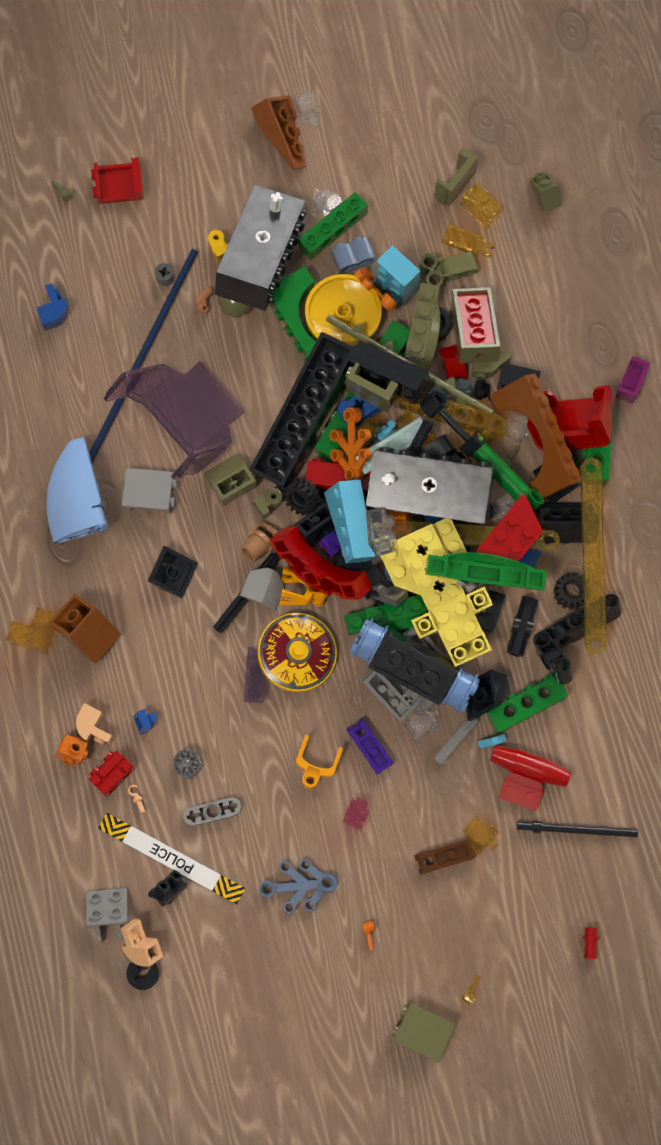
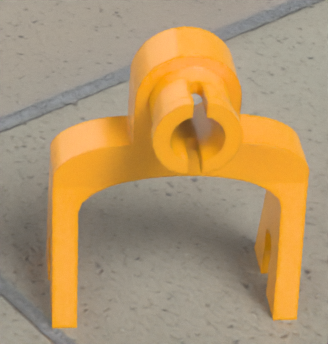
M283 567L282 574L287 576L281 577L282 583H303L306 593L299 595L282 589L281 597L285 598H280L279 605H309L311 600L315 606L324 605V600L328 595L310 587L300 580L289 568Z
M305 734L296 759V765L305 771L302 778L303 786L306 789L312 790L317 786L320 777L331 778L334 776L343 748L339 747L331 768L325 769L313 766L302 757L309 741V735ZM312 779L314 783L308 784L307 780Z

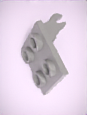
M127 888L86 892L87 928L95 927L97 942L102 943L101 925L111 924L116 925L118 941H123L120 928H122V924L128 923Z

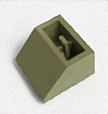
M237 454L203 473L223 506L257 487L253 475Z

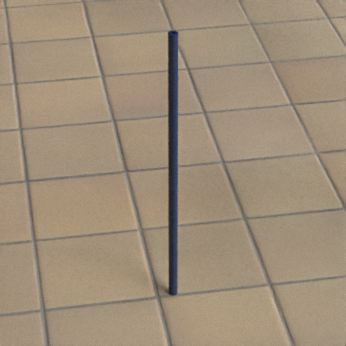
M191 249L89 452L92 463L198 254V251L195 249Z

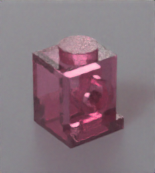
M358 797L356 800L351 799L343 819V824L362 830L363 825L360 822H365L369 811L366 810L368 802Z

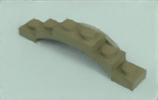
M421 283L405 359L412 363L421 359L424 361V369L429 371L440 329V309L437 301L440 286Z

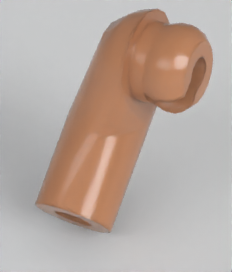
M208 286L195 298L196 309L200 314H205L209 310L207 299L213 294V291Z

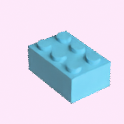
M392 245L376 261L375 284L381 291L385 290L397 304L399 303L403 307L418 292L421 271Z

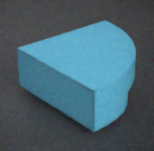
M501 734L479 740V748L501 744L506 741V736Z

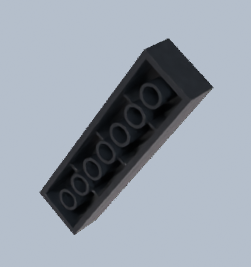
M320 333L249 469L252 473L283 489L294 480L347 379L345 375L350 367L348 360L355 349L354 347L328 334Z

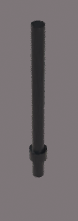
M533 821V823L517 822L516 830H529L532 833L544 831L638 837V829L546 824L541 821Z

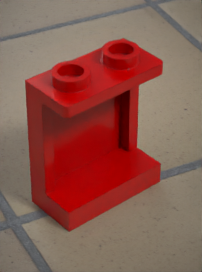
M139 157L131 158V163L98 166L97 162L93 163L94 169H91L92 181L95 180L96 186L92 187L93 197L97 198L99 205L144 200Z

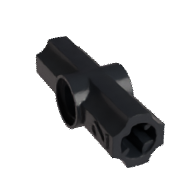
M522 596L517 616L515 615L512 624V634L506 653L515 657H523L528 637L530 638L534 625L533 618L538 605L537 599L530 596Z

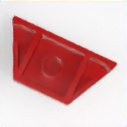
M525 494L519 497L475 553L491 554L520 562L543 533Z

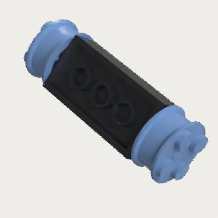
M373 618L370 621L366 619L358 634L361 638L357 636L349 651L352 653V658L354 656L366 661V665H369L368 668L439 706L440 704L442 706L447 704L456 709L457 714L460 711H465L470 699L469 694L473 696L480 680L478 679V674L472 675L464 671L463 666L460 665L455 667L452 660L390 627L388 629V626L385 628L373 622Z

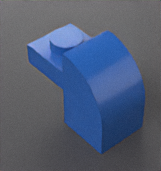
M52 283L45 285L51 303L37 307L45 331L63 324L69 314L66 298L62 299L59 289H54Z

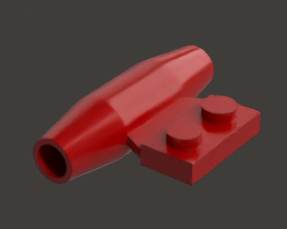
M494 746L490 757L491 762L511 772L504 779L498 798L537 811L543 794L542 783L566 787L571 775V771L558 764L519 749Z

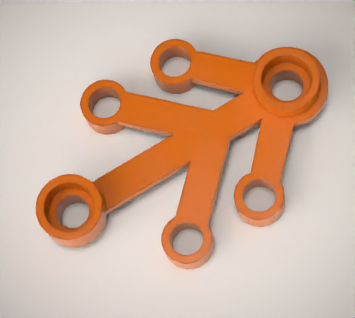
M363 267L354 273L368 291L373 288L377 292L381 300L380 303L386 310L392 312L396 308L397 302L388 293L384 294L372 282L375 277L367 268Z
M349 407L343 413L344 420L348 422V442L341 430H332L330 432V439L339 443L348 455V461L344 458L343 451L340 449H333L330 457L333 461H338L345 470L346 481H361L363 476L361 468L371 458V451L361 448L370 439L371 432L369 429H360L358 431V440L356 441L355 423L360 421L361 411L357 407Z

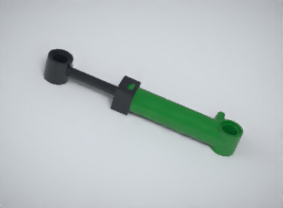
M437 390L432 391L420 403L421 410L431 418L439 414L465 441L459 449L468 458L472 456L477 463L480 461L492 463L491 467H496L494 480L515 501L522 494H525L533 512L544 503L542 495L537 490L530 488L485 443L487 439L478 430L470 436L444 409L448 404L446 397Z

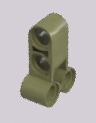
M465 252L442 259H437L434 254L427 253L422 256L419 267L421 273L426 276L425 284L433 285L429 281L436 280L438 284L435 286H440L439 291L441 290L442 283L471 276L479 271L473 252ZM429 262L433 264V266L426 267L424 263Z

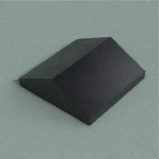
M163 546L147 581L162 591L182 598L198 563L167 546Z

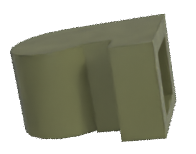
M271 488L253 499V505L263 520L270 516L271 508L275 509L281 505L282 493L277 488Z

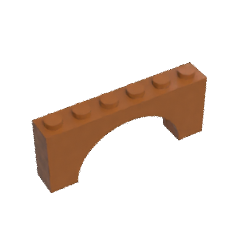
M536 373L525 375L490 394L497 412L507 410L520 412L535 425L543 444V463L537 477L528 484L530 488L537 490L543 499H547L582 481L580 472L572 459V453L565 443L564 435L558 427L556 416L552 413L549 400L542 390L541 382Z

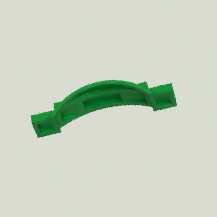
M472 552L450 553L443 556L429 554L427 555L425 575L461 580L463 582L540 591L545 590L547 570L534 569L532 566L512 559Z
M417 595L408 597L397 607L384 603V605L366 608L361 612L344 615L348 636L359 634L366 619L370 621L371 618H373L374 623L383 628L388 626V629L390 627L395 631L412 628L411 620L428 613L422 597Z

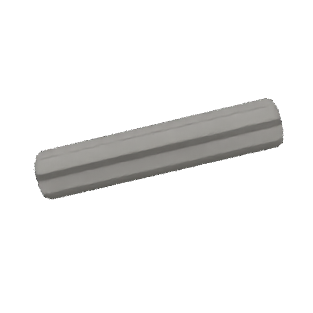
M476 718L472 721L466 719L434 756V760L439 764H443L475 727L478 719Z

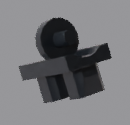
M173 870L169 876L157 883L149 891L148 896L156 899L164 907L167 904H171L175 897L187 888L188 884L183 881L181 873Z

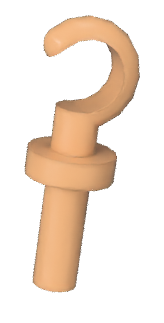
M131 785L128 788V793L134 797L133 802L137 803L140 813L143 814L145 813L141 802L143 798L138 793L130 792L131 788H138L137 785Z

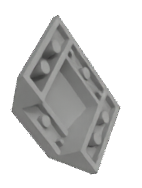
M414 626L401 633L446 657L428 636L419 639ZM368 665L362 683L401 723L424 697L368 668Z

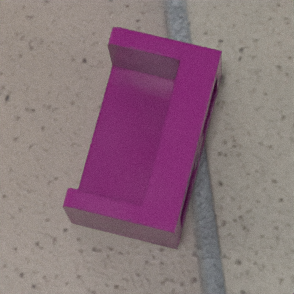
M632 356L615 397L633 404L650 363Z

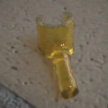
M477 975L471 987L462 996L468 1005L477 998L472 993L481 979Z

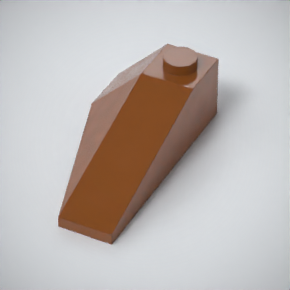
M290 96L266 98L251 107L258 126L291 169L305 168L304 150L298 139L300 129L296 128L295 123L297 113Z

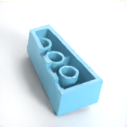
M338 481L324 495L342 549V555L346 564L367 562L375 557L361 481Z

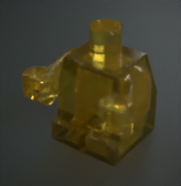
M477 816L463 830L465 836L474 843L472 850L475 853L480 854V851H483L487 846L491 850L497 847V843L493 839L496 837L495 834L498 835L499 831L494 826L487 827Z

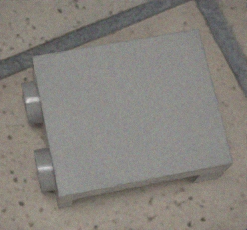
M126 468L122 500L123 510L132 511V508L165 511L166 514H170L171 509L175 507V497H172V493L177 488V478H174L173 472Z

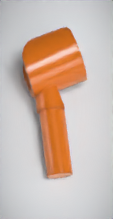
M369 920L363 923L362 928L367 938L369 951L374 950L370 932L376 929L373 922Z

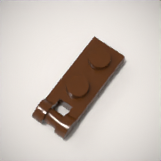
M469 839L414 855L415 861H418L420 867L418 869L420 875L474 859ZM431 857L433 864L427 866L426 858Z

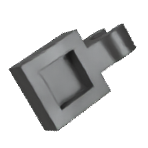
M377 583L372 587L373 590L377 591L373 598L391 606L397 607L408 598L407 590L393 585L387 588Z

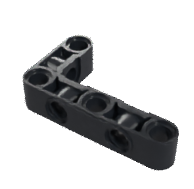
M607 594L534 635L533 643L537 655L559 684H568L573 679L570 662L561 648L582 639L597 628L620 617L622 610L619 598L615 594Z

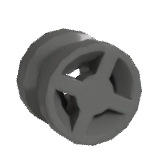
M162 263L156 267L155 276L158 284L161 286L171 285L175 279L172 266Z

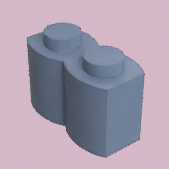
M356 237L351 243H339L332 249L331 255L339 274H346L375 262V255L367 237Z

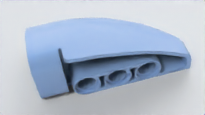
M84 437L73 439L66 445L54 465L49 480L46 510L54 544L108 529L103 511V501Z

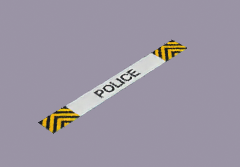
M106 813L98 827L103 832L165 866L178 871L187 878L235 904L238 903L246 889L109 813Z

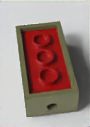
M491 287L453 289L451 308L459 362H498L500 341Z

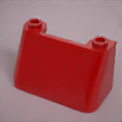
M609 385L594 388L593 398L559 401L553 392L543 391L549 400V406L552 413L556 416V422L564 435V440L569 450L599 448L609 445L611 439L613 395ZM528 419L527 428L536 447L543 451L539 432Z

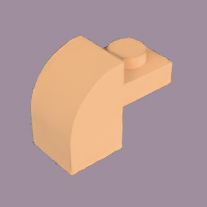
M84 703L76 719L78 733L88 743L93 736L95 742L103 746L105 743L110 745L114 739L113 736L97 728L104 714Z
M133 919L120 928L125 944L121 946L122 950L133 963L139 966L150 967L163 957L158 939L145 936L140 919Z

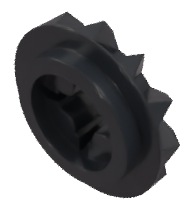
M131 962L126 971L129 984L138 990L152 988L159 977L157 964L154 963L150 967L139 966L143 970L150 968L146 974L147 981L143 977L135 979L140 973L139 965Z

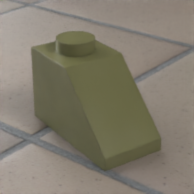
M500 351L498 362L472 363L471 377H475L477 380H486L493 377L502 369L503 362H511L512 352Z

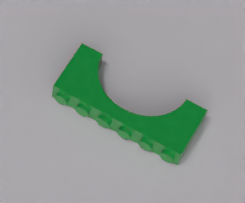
M305 266L281 279L279 289L274 291L275 298L272 304L276 310L274 312L279 322L283 321L286 326L284 327L286 334L289 338L293 337L298 353H303L305 357L303 359L304 362H306L316 343L303 328L299 317L302 301L315 287V281Z

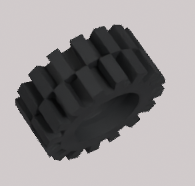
M300 477L294 479L284 489L283 496L285 497L283 499L287 501V507L291 506L290 510L292 512L295 510V514L298 515L300 513L301 516L311 513L318 506L321 496L317 495L319 490L314 489L316 486L314 484L311 485L310 480L305 481V478L300 479Z
M568 572V574H563L554 586L555 600L557 599L559 605H563L562 608L564 609L566 607L569 610L573 608L578 609L585 604L590 596L589 582L584 579L583 575L579 576V573L575 572V574H572V572ZM568 584H574L579 588V595L577 597L569 598L566 596L564 589Z

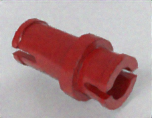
M584 927V959H597L598 928Z

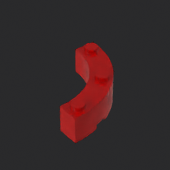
M297 526L282 528L269 539L281 560L285 559L292 567L290 570L304 583L329 596L333 594L339 596L340 599L359 600L372 589L365 571L346 570L326 561L308 545Z

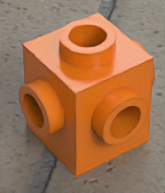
M65 734L61 739L55 758L62 760L65 765L77 767L87 757L88 751L86 747L88 743L78 736Z

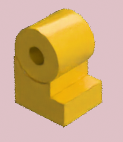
M213 230L208 235L210 249L217 263H219L224 256L228 244L225 243L224 234L220 230Z

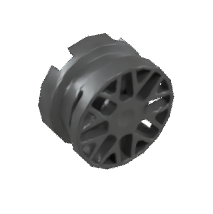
M183 749L175 755L173 767L179 776L190 779L199 774L202 762L195 751Z

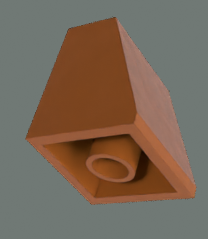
M75 593L49 622L58 633L95 664L121 635L96 607Z

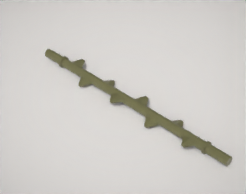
M330 314L327 316L326 321L341 329V332H346L359 341L424 369L423 360L420 359L412 363L393 352L392 341L381 345L364 335L360 323L351 327L348 323H344ZM429 373L433 387L438 386L456 397V407L460 408L468 404L472 406L471 408H475L489 417L493 415L494 410L479 402L478 399L475 400L455 388L454 377L443 381Z

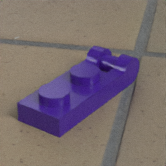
M363 718L358 720L357 724L353 727L349 726L346 728L347 733L376 775L394 764ZM363 730L365 735L359 738L357 733Z

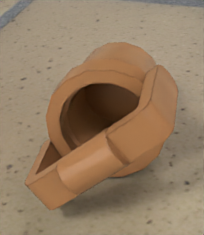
M259 522L247 534L248 539L240 548L242 555L248 561L254 562L265 553H272L275 549L269 538L259 530L264 529L267 533L274 536L278 532L277 529L264 522Z

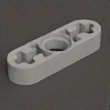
M231 797L191 807L184 812V821L189 826H198L234 817L240 813L241 804L238 799ZM229 802L238 805L235 808V812H231L229 809L224 810L226 815H222V810L219 804L223 803V808L228 807ZM211 806H215L218 809V815L214 818L207 815V809ZM204 808L203 814L206 820H202V816L197 817L196 822L187 819L190 816V812L194 811L195 814H200V809Z

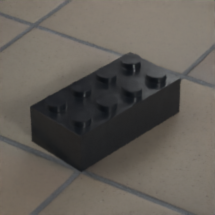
M362 341L358 342L348 360L351 367H354L356 362L360 364L359 376L380 388L387 389L391 380L397 383V397L400 395L414 405L416 403L420 404L433 388V383L427 370Z

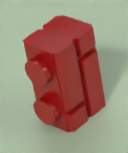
M117 750L114 753L112 751L109 752L103 759L105 761L100 768L96 766L89 773L91 777L88 780L106 797L135 769Z

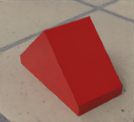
M457 344L440 348L439 353L447 380L454 377L455 384L467 381L465 363L459 362Z

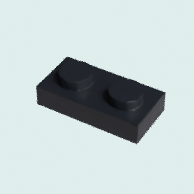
M489 590V597L493 605L487 608L485 613L483 611L479 612L477 620L482 630L493 633L505 594Z

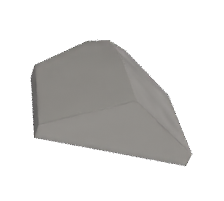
M270 568L252 570L248 572L239 596L275 611L284 585L278 572Z

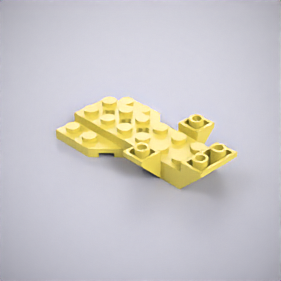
M445 518L437 523L430 524L378 549L394 586L417 594L424 601L428 613L411 620L419 639L438 632L455 667L492 650L475 616L493 605L485 587L465 595L462 586L457 584L459 580L425 575L427 555L443 556L450 553L467 552L452 519ZM418 547L427 548L426 555L417 554ZM436 582L445 585V587L442 588V592H439V590H434L433 587L436 586Z

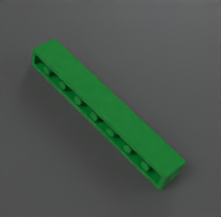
M392 320L379 343L384 345L392 341L393 352L404 357L402 353L407 348L410 329ZM348 392L345 399L348 398L349 400L355 395ZM337 412L314 447L317 455L331 463L333 460L330 457V453L333 449L342 450L343 456L345 451L337 441L330 439V432L332 430H341L348 442V427Z

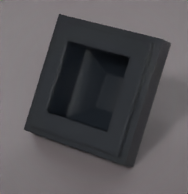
M476 380L472 395L482 402L490 403V385Z

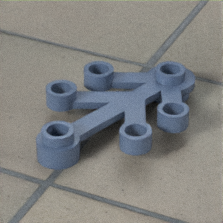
M302 859L299 863L300 869L308 871L317 879L308 881L292 868L288 861H282L279 865L280 871L285 874L287 873L296 882L273 884L270 881H264L259 886V893L263 897L269 898L274 893L297 891L291 900L283 906L285 913L292 914L295 911L296 905L308 890L318 888L311 899L306 900L303 904L307 912H312L324 893H332L336 890L338 885L337 878L331 873L322 874L311 865L310 860ZM304 861H307L309 863V867L307 869H304L301 866ZM284 863L289 865L287 871H283L281 868ZM329 879L332 882L330 887L324 886L325 880ZM270 886V893H264L263 888ZM307 902L313 903L312 909L306 908ZM287 904L293 905L292 911H286L285 907Z

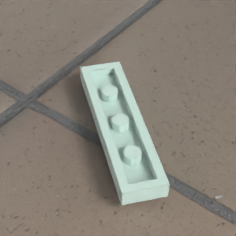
M421 417L416 418L367 448L371 451V458L361 468L362 473L366 474L371 471L374 450H379L380 447L394 448L393 452L399 453V450L409 448L423 422Z

